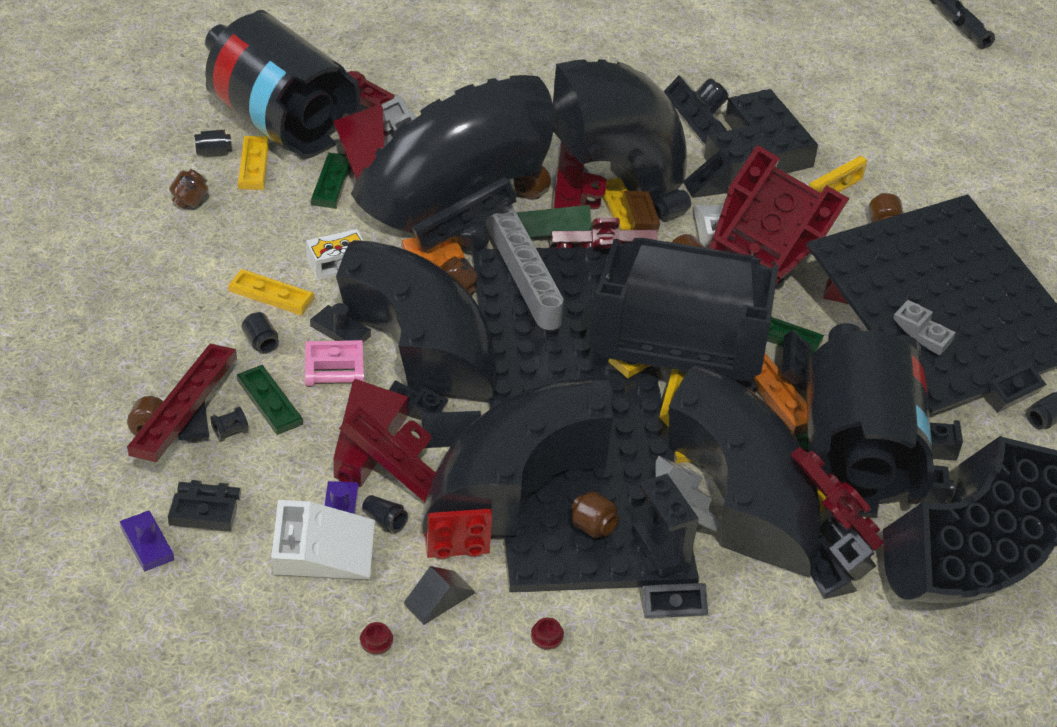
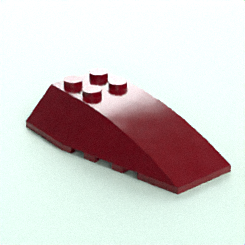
M756 145L729 187L710 249L752 255L761 259L760 264L773 268L776 264L779 266L776 283H778L811 253L805 246L808 241L825 237L850 198L828 185L825 186L821 193L777 168L780 158Z

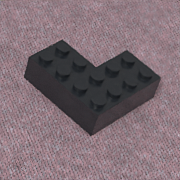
M771 89L729 97L725 121L732 130L707 135L704 159L707 161L716 152L723 149L733 165L730 185L756 145L778 156L780 159L777 168L786 173L814 167L818 143Z

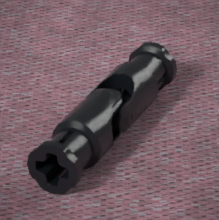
M930 0L931 3L937 4L939 10L946 17H950L953 20L952 22L969 39H973L979 49L988 48L994 43L995 34L985 29L984 23L965 8L959 0Z

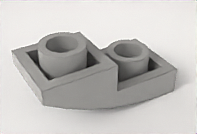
M907 300L894 314L893 319L906 333L918 340L920 344L941 355L954 340L956 332L931 321L932 311Z

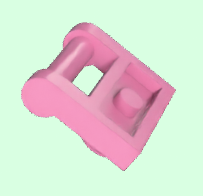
M363 340L305 341L306 386H314V383H352L354 379L364 381ZM314 369H355V371L314 372Z

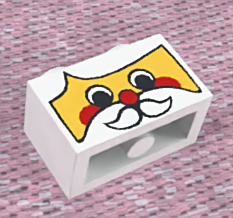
M357 229L306 240V260L316 280L336 276L347 246L353 240H363Z

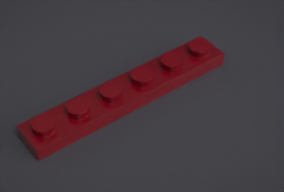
M210 343L127 446L128 456L157 463L237 359L236 349Z

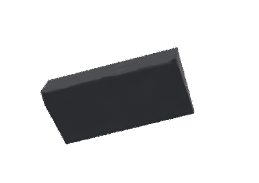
M1031 362L987 383L994 409L997 413L1039 393L1047 385Z
M481 411L422 413L421 427L431 435L430 442L425 448L451 447L465 429L481 416Z
M825 536L819 538L817 556L811 572V576L824 599L856 592L857 590L843 565L829 549L832 547Z
M706 583L653 585L639 588L645 619L708 615Z

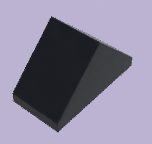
M720 149L688 176L684 183L693 198L726 194L730 186L733 165L725 151Z
M430 566L408 595L404 605L425 625L472 596L475 591L455 571Z

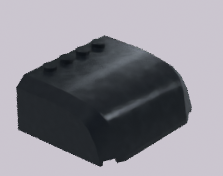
M633 238V243H619L618 239H614L595 292L589 345L601 357L622 360L628 364L640 363L652 365L657 369L669 368L680 370L683 373H687L694 365H700L730 379L747 381L760 375L762 372L779 266L775 264L773 268L760 264L761 259L758 257L648 238Z

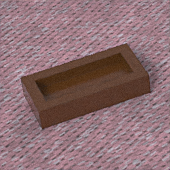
M624 191L622 200L632 230H657L658 232L660 221L649 191Z

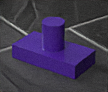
M328 481L324 506L356 514L359 483Z
M150 510L120 521L121 530L144 572L174 561V554Z

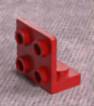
M478 509L429 513L427 533H424L427 558L437 557L446 559L451 556H479L490 553L492 510Z

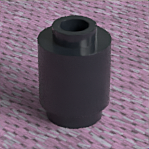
M225 129L201 131V134H194L197 155L203 154V157L228 155L227 149H232L231 134H226Z
M675 189L655 197L653 205L658 218L662 221H667L686 213L691 207V199L685 190Z
M256 312L244 319L241 325L242 331L255 350L266 354L276 349L279 343L278 333L266 314Z
M1052 392L1031 405L1027 412V418L1034 428L1048 429L1057 424V392Z

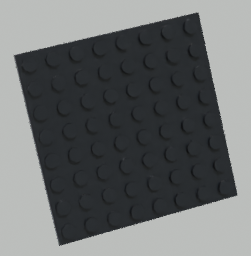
M969 194L808 241L805 245L868 331L885 332L895 336H910L893 319L894 314L909 300L932 311L931 321L956 332L954 340L941 355L920 344L921 357L925 365L930 414L990 393L987 384L989 381L1029 362L1032 363L1039 375L1057 368V303Z

